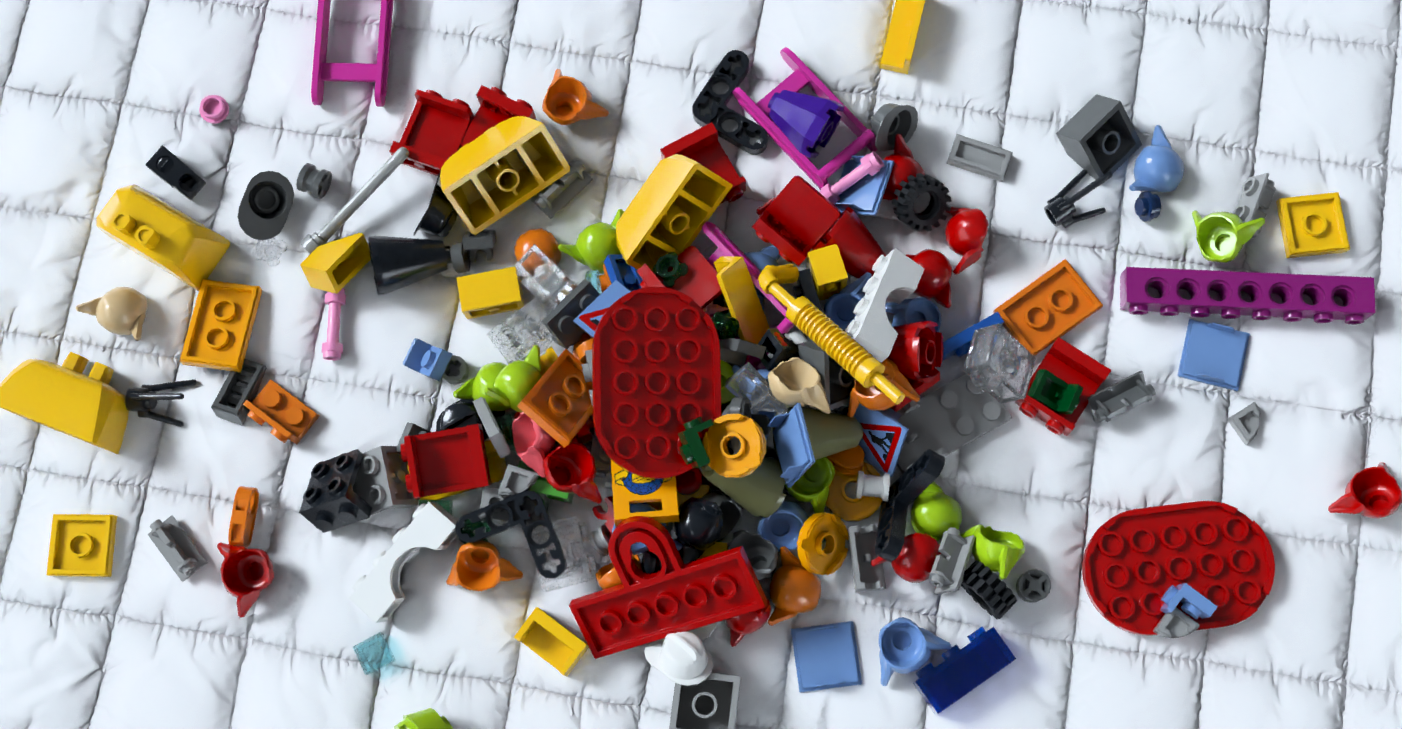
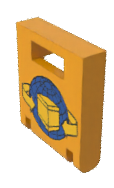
M611 460L615 527L623 520L633 516L649 517L659 523L679 522L676 476L661 479L640 477L625 471ZM662 502V510L630 513V504Z

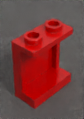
M417 89L415 92L417 103L400 142L393 141L389 152L393 155L400 147H405L409 150V156L401 164L438 176L444 163L462 147V139L474 115L469 105L462 100L453 99V101L444 99L441 94L433 90H426L424 92Z
M482 424L404 436L405 443L400 444L403 462H408L410 474L405 475L408 493L413 492L414 498L492 485Z

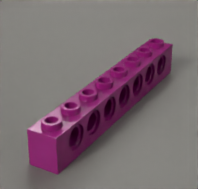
M1126 267L1120 275V310H1129V313L1133 315H1144L1148 311L1160 312L1162 316L1191 313V317L1196 318L1208 317L1210 314H1221V317L1224 319L1240 318V315L1252 316L1253 320H1269L1271 317H1283V321L1287 322L1301 321L1302 318L1314 319L1316 323L1345 320L1346 324L1356 325L1364 323L1366 319L1376 313L1374 278ZM1148 288L1157 289L1160 293V298L1150 296ZM1178 289L1187 290L1190 294V300L1183 299L1179 295ZM1209 290L1218 292L1221 296V301L1212 299ZM1240 291L1248 293L1252 301H1244L1241 298ZM1271 293L1278 294L1282 299V304L1276 303L1272 299ZM1302 294L1308 295L1312 299L1313 305L1305 303ZM1334 295L1342 299L1343 307L1335 303Z

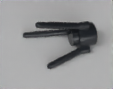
M1082 170L1055 197L1047 201L1048 205L1044 207V210L1051 223L1056 227L1062 224L1064 228H1067L1073 223L1105 213V208H1099L1073 216V213L1076 212L1073 203L1113 176V173L1107 172L1072 197L1066 196L1063 198L1087 174V170Z
M192 379L156 385H142L141 388L130 387L125 396L126 408L128 411H137L138 417L151 418L183 427L184 422L151 412L150 409H155L157 400L183 399L184 394L156 393L155 391L196 385L197 381Z

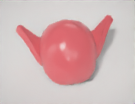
M521 412L520 416L514 419L512 423V436L516 454L528 467L533 469L542 478H545L543 461L545 455L554 448L556 440L524 412Z

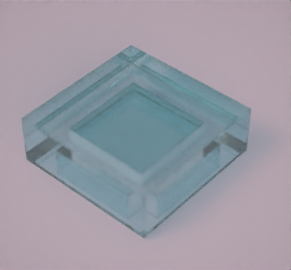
M382 632L353 646L365 675H369L396 661Z

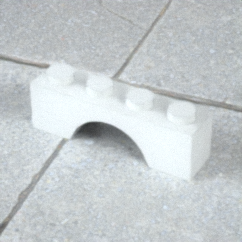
M896 248L886 257L881 255L872 267L874 275L866 282L863 288L865 296L854 308L855 319L845 329V332L880 362L889 357L898 335L888 320L885 303L888 301L900 304L916 290L925 269Z
M428 502L427 504H421L413 513L412 517L414 520L407 528H401L392 539L394 544L387 552L383 551L373 561L372 565L374 568L367 576L363 575L353 585L352 589L354 592L349 599L375 623L386 622L405 599L400 585V572L405 560L416 550L425 547L434 550H446L456 538L455 527L458 520L439 503Z

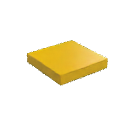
M1339 192L1279 198L1276 201L1286 258L1343 253L1350 250Z
M53 514L47 575L111 577L117 516Z

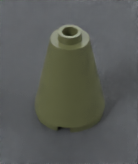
M781 405L776 415L789 413L793 407ZM801 407L815 460L858 446L863 437V428L855 417L851 418L848 415L834 412L826 414L818 409ZM773 437V444H774V448H775L776 455H777V457H778V453H777V449H776V445H775V441H774V437Z
M728 450L731 455H734L732 450ZM764 456L761 465L752 474L742 478H727L719 475L708 464L701 467L705 478L753 516L764 518L771 516L777 511L786 497V494L782 493L785 481L784 478L780 477L782 469L778 458Z

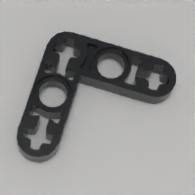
M732 50L724 56L692 106L693 118L702 127L712 122L718 131L719 137L749 154L758 155L763 153L768 145L766 130L726 106L733 96L732 91L740 86L749 71L747 55L742 51ZM738 60L741 61L742 68L736 67L732 72V78L729 77L728 74L731 71L730 62L736 63ZM718 82H724L729 86V89L725 94H716L712 89L713 86ZM710 97L713 100L710 106L711 115L706 113L704 116H701L700 108H707L710 103ZM725 120H735L739 125L738 128L733 132L725 131L722 128V123ZM744 127H747L746 135L742 134ZM756 135H759L761 144L755 142L754 145H751L748 136L754 138Z
M928 449L889 487L888 501H882L875 545V554L889 562L894 561L898 557L904 544L908 506L940 475L945 464L944 456Z
M521 492L460 517L456 523L457 536L462 541L469 543L481 541L521 525L540 574L545 578L554 579L560 577L566 571V558L543 498L536 492ZM526 497L533 501H538V505L534 506V511L537 517L543 514L544 520L534 521L527 526L526 520H532V517L528 510H522L521 507L526 504ZM497 508H504L509 514V519L503 526H497L492 521V513ZM485 513V520L491 531L486 532V527L482 526L475 530L474 537L468 533H463V529L467 527L466 522L468 520L474 524L483 521L480 515ZM541 525L547 527L550 534L549 539L543 544H537L532 538L533 530ZM553 543L556 549L549 550L553 559L560 560V564L556 566L557 572L555 573L550 569H544V564L548 562L546 554L542 553L539 556L537 549L548 548Z

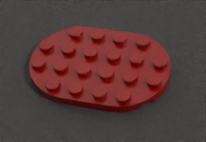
M666 287L641 288L619 298L600 319L592 345L593 423L598 441L605 453L619 467L634 475L652 479L669 478L692 469L691 464L687 465L684 462L679 447L683 445L678 433L686 430L683 425L684 423L700 416L703 422L709 419L714 421L716 418L721 417L720 343L715 325L708 313H705L693 301V298L680 291ZM710 427L697 432L702 444L705 432H708Z
M1197 501L1133 509L1112 517L1102 524L1089 540L1083 557L1082 575L1087 595L1102 617L1126 632L1153 636L1158 635L1153 630L1165 615L1160 610L1164 604L1161 600L1162 596L1170 586L1174 585L1177 587V585L1187 583L1218 606L1211 617L1203 619L1198 617V619H1195L1181 609L1182 603H1178L1176 607L1200 625L1196 630L1226 627L1249 618L1258 610L1272 589L1275 561L1269 540L1255 521H1252L1238 511V508L1216 501Z

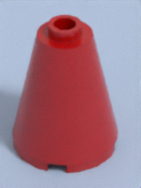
M848 206L840 214L839 220L820 238L811 251L836 244L848 274L857 279L866 272L871 273L873 276L874 271L872 267L881 255L885 257L887 255L855 211Z
M920 321L893 326L898 335L888 359L896 363L899 371L906 378L920 383H931L936 379L937 375L932 374L935 367H941L944 350L942 333L936 332L934 328L938 326L936 322Z

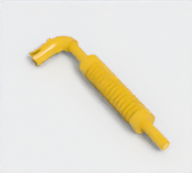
M794 264L765 266L758 278L760 287L766 294H772L787 308L786 318L805 333L807 337L842 366L852 377H855L862 386L869 388L875 385L896 405L904 400L905 394L882 375L885 371V366L868 353L867 350L860 346L858 342L851 338L850 335L843 331L842 328L835 324L834 321L827 317L805 296L795 299L779 285L797 281L799 271L797 267H793Z

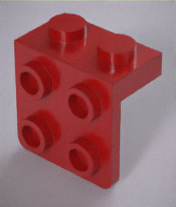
M481 85L476 94L480 107L464 134L461 146L463 147L467 143L472 142L489 128L509 118L523 116L537 120L533 107L524 100L517 99V101L508 98L507 94L499 88L491 87L489 89Z
M794 176L759 216L752 228L756 230L757 236L762 241L774 245L779 250V254L783 259L790 263L794 262L799 267L806 259L807 253L837 221L841 212L801 176Z
M695 246L686 248L657 274H654L646 263L636 271L643 279L639 284L642 288L666 287L680 291L693 298V301L702 309L722 293L716 277L717 271Z

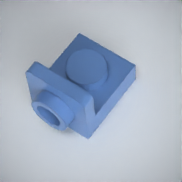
M415 338L403 361V365L429 378L440 381L453 354Z
M1187 583L1177 585V587L1172 585L1168 588L1161 598L1164 604L1160 610L1165 614L1171 613L1180 602L1183 604L1181 609L1195 619H1198V617L1203 619L1211 617L1218 606Z

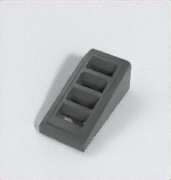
M244 359L242 370L252 373V378L241 375V372L230 371L211 406L218 418L239 425L244 424L250 409L244 406L243 403L246 400L252 403L255 399L267 369L266 366ZM237 382H240L248 386L244 388L236 384ZM234 393L242 397L241 399H237L231 396Z

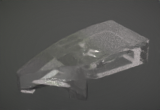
M749 362L726 380L725 387L736 397H746L751 405L750 414H759V411L777 412V415L787 413V406L774 397L769 388V383Z

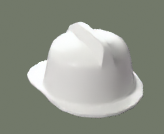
M685 631L669 633L663 639L646 644L644 651L646 660L651 666L677 684L685 686L698 685L705 681L712 673V656L704 647L701 639L693 633Z

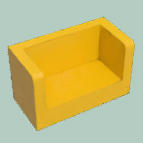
M833 244L807 253L806 269H810L819 301L829 299L847 286L848 275L838 245Z
M516 266L456 278L461 309L466 319L525 308L520 274Z
M538 607L534 609L514 636L515 639L525 644L566 677L589 648L584 641Z

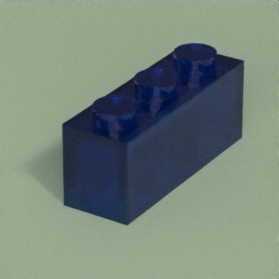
M983 626L967 636L970 641L967 645L960 649L956 644L941 655L944 661L934 667L930 662L916 672L918 679L913 684L935 715L948 708L1016 659L994 627L987 631Z

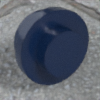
M1149 191L1142 192L1135 201V213L1144 222L1157 218L1161 212L1159 196Z

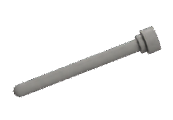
M400 147L318 233L308 234L301 241L304 249L311 254L318 246L328 243L329 238L409 156V150L405 147Z

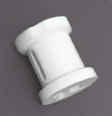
M858 471L856 498L861 499L862 496L879 497L882 501H888L890 474L885 473L884 476L866 475L863 471Z

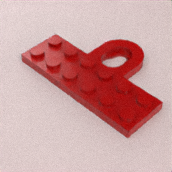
M633 516L617 525L608 543L610 559L622 584L573 599L569 607L594 658L597 659L663 639L669 633L686 632L765 608L768 601L743 546L684 564L670 533L661 523L649 517ZM636 542L645 544L649 551L660 559L661 570L657 573L649 574L638 569L632 559V544Z

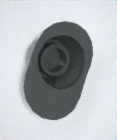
M888 103L880 107L875 115L870 117L871 131L876 137L875 146L877 150L882 152L894 150L895 135L901 134L905 143H908L918 123V112L915 107Z
M265 171L252 177L248 183L237 216L239 225L246 235L253 239L264 241L274 238L283 229L294 199L292 184L285 176L279 172Z

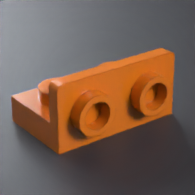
M271 379L252 403L248 400L243 403L244 406L250 409L247 415L261 426L264 422L271 425L273 429L270 433L283 443H286L289 439L298 444L319 418L317 413Z

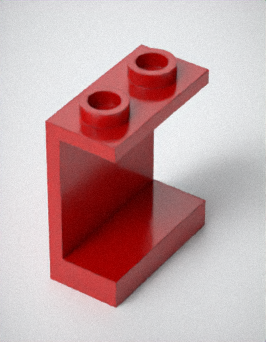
M712 122L660 149L662 160L675 154L683 155L700 163L733 185L720 204L725 201L734 202L741 198L744 194L743 192L746 191V180L744 176L739 177L718 141V131Z
M1058 337L1015 401V404L1020 406L1019 410L1026 416L1033 419L1037 417L1046 423L1045 427L1057 435L1064 434L1068 436L1075 428V423L1089 403L1087 397L1095 394L1111 372V369ZM1039 369L1048 370L1068 384H1079L1083 387L1080 402L1072 414H1057L1027 395Z

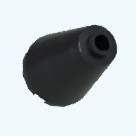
M388 236L368 237L371 264L373 266L374 281L378 295L388 294L446 271L448 269L447 264L452 263L450 246H444L443 240Z

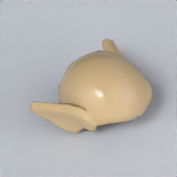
M116 287L108 291L103 297L79 304L75 309L78 312L96 316L99 325L109 332L118 335L132 334L134 339L139 341L141 339L142 325L146 317L147 299L133 288Z
M792 357L786 362H780L777 367L769 372V388L778 401L790 407L800 403L801 407L809 405L826 414L831 413L825 390L821 385V376L806 361Z

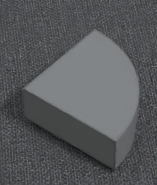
M1253 402L1227 419L1245 445L1257 435L1260 410L1256 402Z
M508 464L498 494L511 497L528 491L535 484L539 475L538 473Z
M1176 607L1171 613H1167L1162 617L1153 632L1167 638H1179L1193 633L1200 625Z

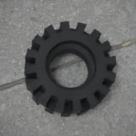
M918 173L916 177L910 175L907 177L909 183L902 180L899 183L903 187L902 190L895 189L894 192L898 199H892V204L897 206L893 208L894 213L898 215L897 218L913 230L915 229L919 232H923V229L927 232L931 231V225L936 228L939 227L941 224L938 220L941 218L945 221L947 216L943 213L944 211L950 212L951 206L946 204V202H952L951 196L947 194L949 193L948 188L943 186L942 182L927 174ZM928 192L930 195L929 205L921 213H915L913 205L916 198L921 193Z
M976 560L964 572L961 586L991 616L993 615L994 618L1000 619L1017 602V598L1012 590L1006 586V583L998 578L997 574Z

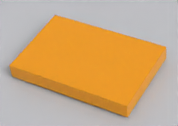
M202 279L180 362L183 365L241 372L262 294L260 286Z

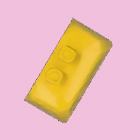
M516 116L489 128L484 134L454 153L441 168L440 185L442 192L471 234L477 235L570 172V166L542 122L528 117Z
M675 154L659 161L616 224L617 247L626 263L637 270L646 263L654 274H657L692 244L702 230L703 224L710 219L733 185L700 163L683 155Z
M135 184L118 188L96 217V226L104 234L198 291L202 279H208L230 247V241Z
M73 352L68 354L62 366L40 359H28L11 371L0 384V408L115 454H119L129 414L125 405V395L109 385L114 369L95 362L89 376H86L82 373L89 360Z

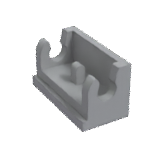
M871 524L868 527L849 526L847 530L855 592L886 589L883 563L874 567L871 565V560L878 557L875 554L878 530L875 524Z

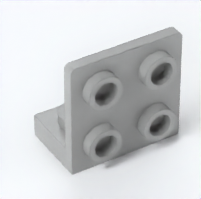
M379 446L363 453L353 491L372 507L371 515L386 509L412 508L418 505V500L413 497V492L408 493L405 475L409 474L408 462H403L401 453L396 451L397 446Z

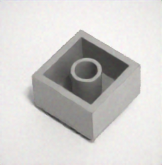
M711 673L705 681L698 685L685 686L675 683L669 729H735L741 676Z

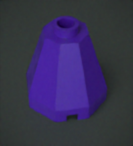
M782 90L781 93L776 92L768 104L770 118L796 149L808 158H816L820 154L816 151V148L818 146L825 148L841 121L842 116L838 115L837 111L843 112L845 107L835 100L789 90Z

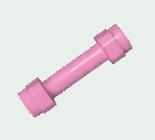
M873 151L860 159L861 165L834 185L827 183L819 192L832 204H835L840 200L839 195L867 174L875 175L884 166V163L879 155Z
M344 288L337 294L331 292L325 294L324 303L329 305L327 342L322 343L321 349L323 359L341 360V354H343V344L339 343L341 306L346 304Z

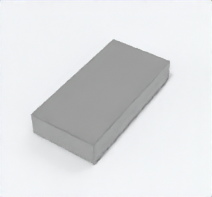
M956 134L946 164L1003 182L1013 152Z
M480 397L472 401L500 458L511 454L509 445L485 398Z

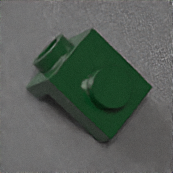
M1039 369L1027 395L1057 414H1072L1080 402L1083 387L1079 384H1068L1048 370Z
M700 416L684 423L683 425L686 430L678 433L683 445L679 447L681 456L687 465H692L693 469L710 463V459L697 432L713 426L714 423L712 419L703 422Z

